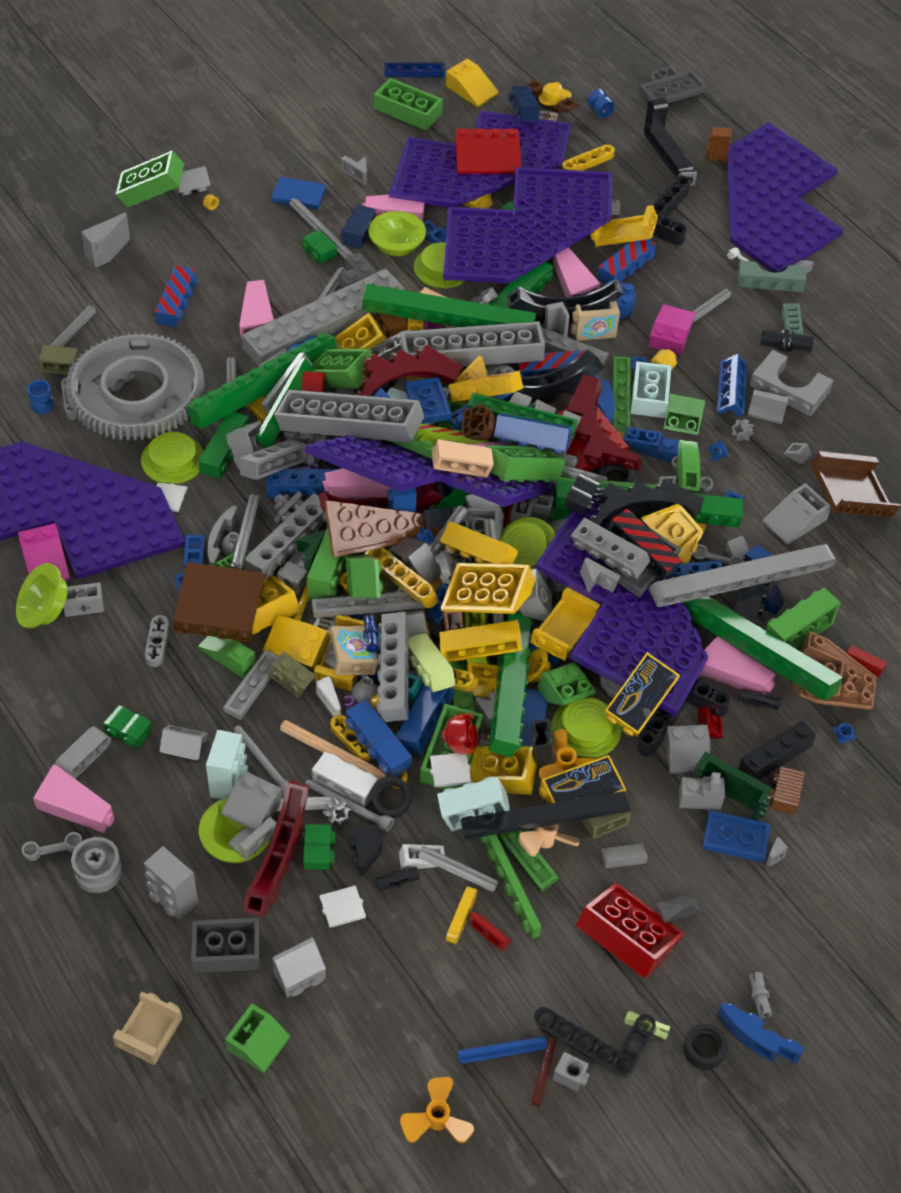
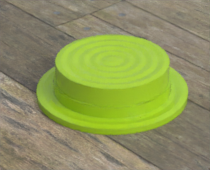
M390 211L374 218L369 225L368 233L371 241L383 253L391 256H404L412 253L424 241L426 228L424 223L413 214L402 211Z
M444 242L427 246L414 261L413 269L416 277L430 287L446 289L456 287L465 282L443 280L446 245Z
M166 432L164 435L160 434L158 437H155L143 450L141 455L142 469L149 478L156 482L181 484L193 479L200 473L198 461L204 451L198 442L186 434Z
M525 517L508 524L503 529L500 541L511 545L519 551L513 564L529 565L531 570H533L556 536V532L547 522L541 519Z
M43 563L37 566L25 579L16 603V617L21 626L31 629L40 624H50L62 611L67 598V584L61 578L60 570L55 565Z
M586 697L560 706L552 720L554 732L559 729L566 730L567 747L574 749L579 758H598L610 753L620 741L622 726L618 723L616 725L610 723L604 714L609 705L592 697Z
M228 798L219 800L211 805L201 818L199 837L202 846L212 857L223 862L241 863L254 859L268 847L271 839L249 859H244L229 846V842L246 826L222 814Z

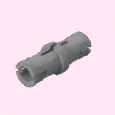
M755 972V978L753 974L749 975L753 990L752 999L756 1003L758 1017L766 1019V1013L768 1017L772 1016L768 1000L770 994L766 990L763 973Z

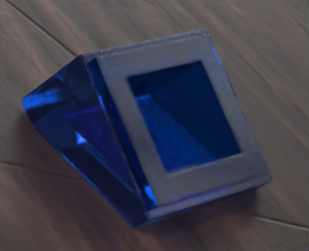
M776 585L772 588L764 603V610L774 615L779 612L784 604L783 597Z

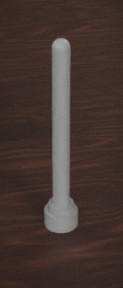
M236 726L234 728L235 733L242 734L243 743H245L277 783L278 787L282 788L281 796L284 799L288 781L282 778L241 726Z
M312 780L305 782V784L310 785L309 789L324 797H331L332 799L335 797L338 801L344 799L346 801L345 806L376 823L379 830L388 833L392 828L394 818L388 815L379 816Z

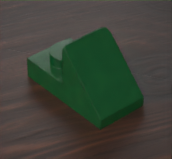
M319 531L297 539V550L303 553L304 570L310 571L325 531Z

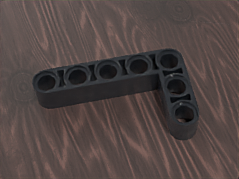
M666 98L648 101L644 124L646 139L676 178L681 172H693L692 163L665 129L668 111Z
M678 176L652 204L658 218L653 235L674 245H682L684 243L687 228L684 224L668 216L688 195L690 179L687 176Z
M697 678L676 717L659 707L638 736V752L643 756L653 755L665 737L667 726H673L687 703L699 708L708 707L710 713L716 716H723L728 712L730 695L726 691Z
M541 1007L534 1015V1020L542 1031L621 1078H627L633 1073L656 1032L654 1018L651 1015L642 1014L636 1019L621 1048L618 1050L550 1008ZM549 1014L551 1020L547 1024H541L539 1022L540 1016ZM649 1021L652 1024L651 1030L642 1031L639 1027L641 1022ZM563 1025L570 1027V1033L566 1036H561L558 1033L559 1028ZM582 1037L590 1039V1044L586 1048L578 1046V1040ZM636 1040L640 1042L641 1048L633 1052L628 1048V1045L631 1041ZM601 1049H607L610 1052L609 1057L605 1060L597 1057L598 1051ZM622 1060L630 1064L629 1069L625 1072L617 1069L618 1063Z

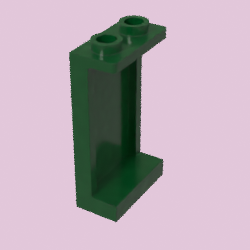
M705 751L695 766L692 778L703 779V776L710 777L712 772L720 773V778H724L725 795L753 810L752 820H757L759 817L763 818L772 798L769 796L771 787Z

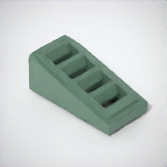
M798 303L783 304L781 315L784 329H790L796 335H803L800 305Z

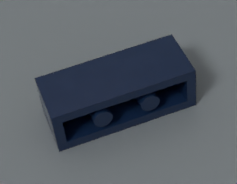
M511 86L508 100L511 102L512 108L515 110L519 120L538 121L540 106L530 87Z
M357 204L355 210L352 209L350 219L347 218L345 228L343 227L340 237H342L343 245L361 249L369 234V225L375 218L376 209Z

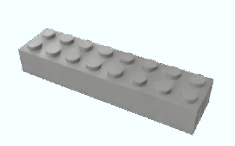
M539 322L401 332V350L414 356L418 349H422L427 345L463 367L469 366L478 356L483 357L485 365L544 361L545 342Z
M288 390L274 414L282 431L336 436L351 435L357 438L412 442L424 418L419 400Z

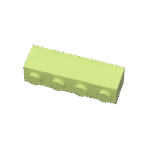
M423 633L409 637V662L412 668L415 667L418 677H422L424 685L428 686L432 692L455 686L453 668L428 635Z

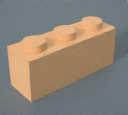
M438 439L432 451L433 467L438 470L488 477L494 466L491 448Z

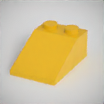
M468 58L446 71V87L477 108L499 95V91L481 68Z
M367 313L335 336L337 349H370L387 340V337L374 317Z
M278 615L263 651L267 650L278 656L286 652L305 668L314 671L316 665H319L329 643L330 633L314 625Z
M477 746L475 748V754H473L469 770L471 783L481 782L487 777H498L507 793L532 795L539 766L532 746H521L519 751H515L512 758L488 751L489 746Z

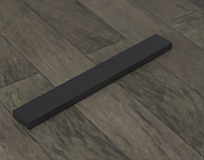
M625 791L462 818L460 823L464 839L466 840L630 812V806Z

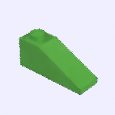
M208 636L198 646L199 650L242 678L249 673L256 663L255 652L234 640Z

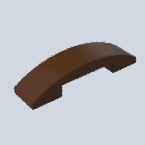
M535 79L524 85L529 86L537 102L549 110L566 113L579 106L578 102L569 97H566L556 105H544L539 102V96L542 94L545 85Z

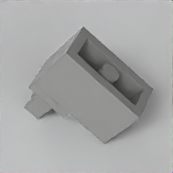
M713 772L710 777L703 776V779L682 777L679 787V808L721 810L725 797L724 778H720V773Z

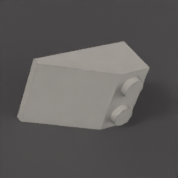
M122 213L81 232L85 257L95 268L110 262L130 240L126 213Z

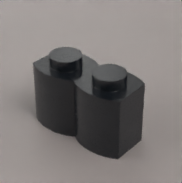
M579 473L563 506L581 515H584L586 511L590 512L594 504L592 499H597L601 490L598 488L600 482Z
M548 718L536 720L531 727L533 733L531 744L539 766L555 764L557 760L555 750L557 740L551 722Z

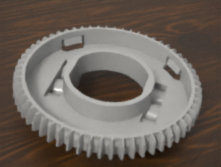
M128 332L126 336L121 334L120 337H116L114 335L113 339L108 337L107 341L101 340L100 344L95 343V347L90 346L89 350L85 349L84 354H80V358H76V363H72V367L69 373H67L66 397L74 417H77L79 422L82 421L83 426L87 425L88 429L93 428V432L99 431V435L105 432L106 437L112 434L113 439L119 436V439L122 440L123 436H125L127 440L130 437L136 440L140 436L143 440L144 436L149 439L155 436L158 437L159 432L164 435V430L171 432V427L177 429V423L183 425L182 420L188 421L187 404L193 402L196 398L204 396L205 380L198 358H195L191 350H187L186 346H182L180 342L176 343L175 339L171 341L170 337L164 339L163 335L160 337L157 334L151 336L150 333L144 335L143 332L141 335H137L136 332L134 335H130ZM130 345H150V348L147 350H132L130 349ZM138 371L152 373L163 381L162 387L144 400L126 401L111 394V392L122 388L124 383L134 380L138 375ZM78 385H81L80 395L76 397L75 393L78 391Z

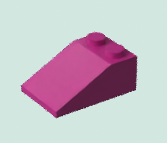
M663 304L650 334L649 347L659 350L669 349L674 354L682 356L696 313Z
M56 523L18 532L28 574L43 563H51L60 570L61 578L65 582L70 581Z

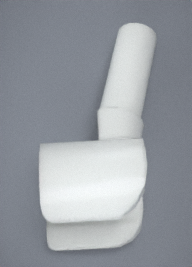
M732 248L729 250L730 253L727 254L730 260L737 258L741 261H749L740 255L738 248Z

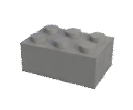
M164 846L144 862V875L147 878L146 885L149 888V897L155 903L159 902L162 904L169 916H175L178 920H181L198 904L194 872Z

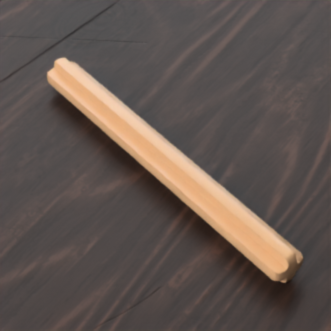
M284 720L280 726L282 732L322 753L327 752L337 755L346 763H352L358 769L372 773L378 778V781L387 777V774H383L379 768L287 720Z

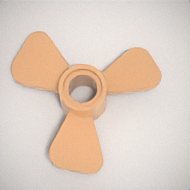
M558 824L533 828L536 831L521 832L519 835L520 844L532 857L538 854L540 848H551L555 839L573 846H579L580 839L577 837L558 834Z

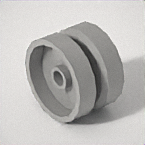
M93 837L84 840L74 849L71 862L76 882L82 889L90 893H102L116 886L121 879L122 866L118 849L112 841L102 837Z

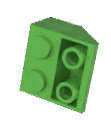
M670 393L663 429L698 435L705 400Z
M370 555L345 557L348 595L353 598H381L380 592L383 591V585L379 579V573H381L380 561Z
M576 662L544 672L537 686L547 702L558 705H566L596 694V690Z
M251 1004L226 1037V1050L264 1074L289 1040L290 1035L270 1014Z

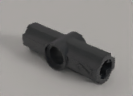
M785 329L781 332L762 330L760 344L779 347L783 352H790L793 349L812 351L814 337L796 335L790 329Z

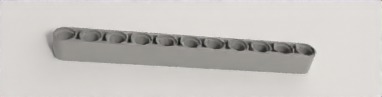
M823 544L658 581L652 584L648 590L656 606L663 607L828 569L835 565L837 560L829 546Z

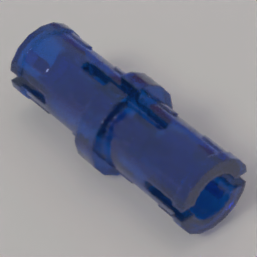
M367 615L363 618V637L366 639L367 651L373 653L379 650V631L376 628L375 617Z

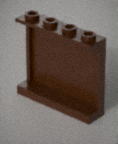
M819 451L810 462L811 468L833 513L892 518L901 507V504L889 503L873 471L879 463L876 457Z
M187 562L173 618L174 631L182 634H197L203 637L212 636L219 639L252 642V632L261 590L264 589L265 584L264 573Z

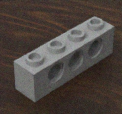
M289 439L240 457V475L258 480L307 461V453H305L307 444Z

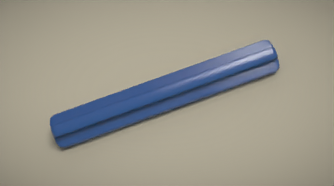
M541 1036L458 1051V1059L460 1063H468L545 1050L547 1042L545 1037Z

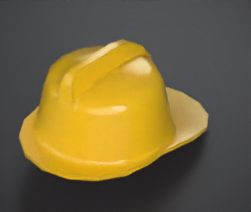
M559 82L548 83L544 86L542 94L539 96V102L552 106L566 97L571 98L572 94L568 90L562 89V85Z
M541 648L532 651L527 659V662H529V669L525 676L528 677L527 683L539 682L542 674L550 671L552 668V664L548 661L547 652Z

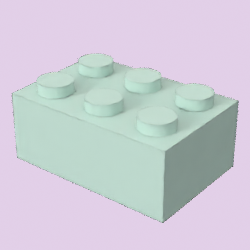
M636 362L630 414L659 418L666 417L671 376L670 365Z
M217 730L206 763L211 798L221 800L228 798L235 783L248 769V765H245L247 755L244 754L245 743H243L242 734Z
M487 777L481 782L466 783L463 787L456 789L448 788L442 793L437 794L442 818L451 831L462 829L460 823L462 818L510 810L507 792L498 777Z

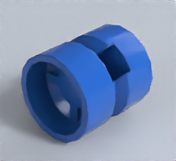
M601 89L594 90L587 98L588 105L600 118L610 116L615 109L614 102Z
M45 380L31 382L27 387L31 409L39 414L51 411L54 407L50 384Z

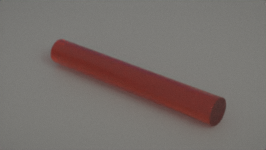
M547 1040V1048L544 1052L531 1102L536 1107H540L556 1045L554 1040Z

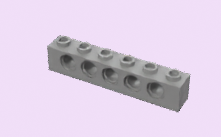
M313 493L245 557L244 570L264 573L265 580L274 573L276 568L282 566L291 554L293 555L297 551V539L316 533L320 526L327 522L326 514L320 507L319 496Z
M405 612L382 614V622L378 624L379 633L381 634V638H378V645L381 650V654H378L379 666H381V670H378V680L381 683L377 687L378 697L380 698V702L377 703V711L379 715H382L384 722L408 720L409 623Z

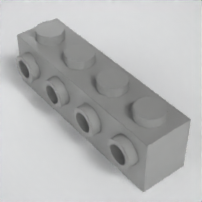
M586 518L582 520L571 535L574 546L577 549L588 551L593 558L604 560L609 567L620 569L627 577L632 576L637 579L650 562L646 551Z

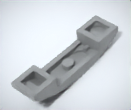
M233 505L226 510L212 528L208 540L209 565L216 566V562L221 560L218 547L225 530L233 532L238 519L237 506Z

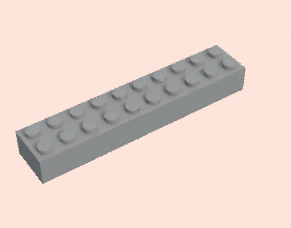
M385 268L242 334L243 350L259 367L261 363L281 349L286 348L288 350L295 343L301 344L309 336L317 337L320 333L335 336L367 313L374 317L375 312L362 310L366 284L405 290V288Z

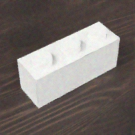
M327 752L323 753L312 769V780L363 807H366L371 800L372 790L378 782V778L372 773L364 772L358 769L356 765L348 764L337 755Z

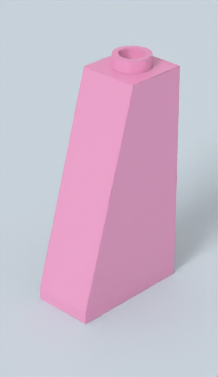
M389 195L367 196L366 202L362 203L363 206L376 209L375 218L386 212L402 211L415 215L422 222L426 205L423 202L391 198Z
M569 247L553 257V266L565 297L584 295L600 288L598 280Z
M264 280L247 282L239 324L241 339L242 334L274 320Z
M344 468L326 472V480L323 481L325 492L329 491V494L341 498L388 497L387 490L391 489L386 485Z
M719 636L704 650L709 658L699 675L740 690L744 689L759 693V691L764 694L766 692L770 693L776 684L774 682L776 676L774 672Z
M54 764L33 797L36 809L102 833L114 821L110 804Z

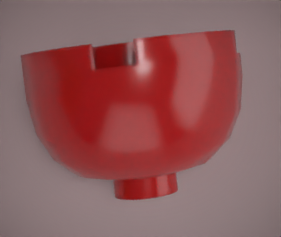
M471 713L453 716L447 722L445 730L442 731L443 742H446L447 746L456 754H475L473 748H477L478 734L476 725H472L471 720L474 717Z

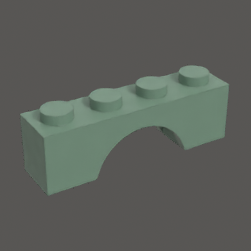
M739 262L737 287L804 292L806 266L789 265L782 272L772 273L760 268L757 262Z

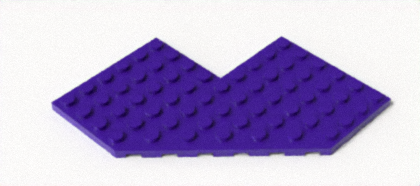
M480 110L475 129H518L521 168L554 169L563 163L571 124L538 119V121H520L516 115ZM408 137L389 192V197L423 202L427 205L445 208L457 207L515 184V174H458L453 143Z
M770 122L730 145L727 157V184L730 217L729 231L732 244L772 273H778L786 270L789 265H793L799 260H804L843 234V228L800 199L809 191L835 176L838 171L837 168Z
M516 167L514 210L448 207L443 280L512 283L610 222L612 218V172Z
M345 435L342 438L336 437L333 440L326 439L324 442H314V444L306 445L305 449L307 454L398 491L441 481L503 507L552 492L556 487L555 483L538 480V482L524 480V482L515 480L505 482L501 481L499 476L490 473L488 477L434 469L433 459L397 444L381 442L376 439H361L351 435Z
M25 442L0 448V541L18 536V532L56 523L60 540L76 580L185 546V540L161 487Z
M593 498L594 504L590 512L586 511L584 515L575 511L571 512L536 563L534 569L602 605L569 658L622 687L645 654L649 653L680 675L679 680L659 705V708L676 717L709 657L706 651H703L702 641L697 630L692 626V619L687 607H684L682 602L657 607L648 589L639 598L619 583L613 593L596 583L590 593L587 591L580 573L586 557L609 570L612 569L604 560L600 558L595 559L588 551L577 549L571 536L584 518L590 520L593 515L596 516L598 514L596 512L599 499ZM610 523L607 524V525L604 527V529L607 530V528H608V526L610 525Z

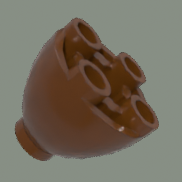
M475 405L464 410L461 424L462 434L469 439L478 441L494 438L497 419L491 409L485 405Z

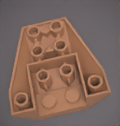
M810 631L800 652L842 676L843 679L838 693L826 701L819 699L793 682L792 690L798 696L817 704L871 710L874 703L877 676L829 639Z

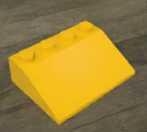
M457 563L440 609L441 611L515 614L531 595L536 579L529 565Z
M273 574L264 580V589L261 590L252 634H257L260 630L273 626L278 615L291 618L294 614L300 612L295 591Z

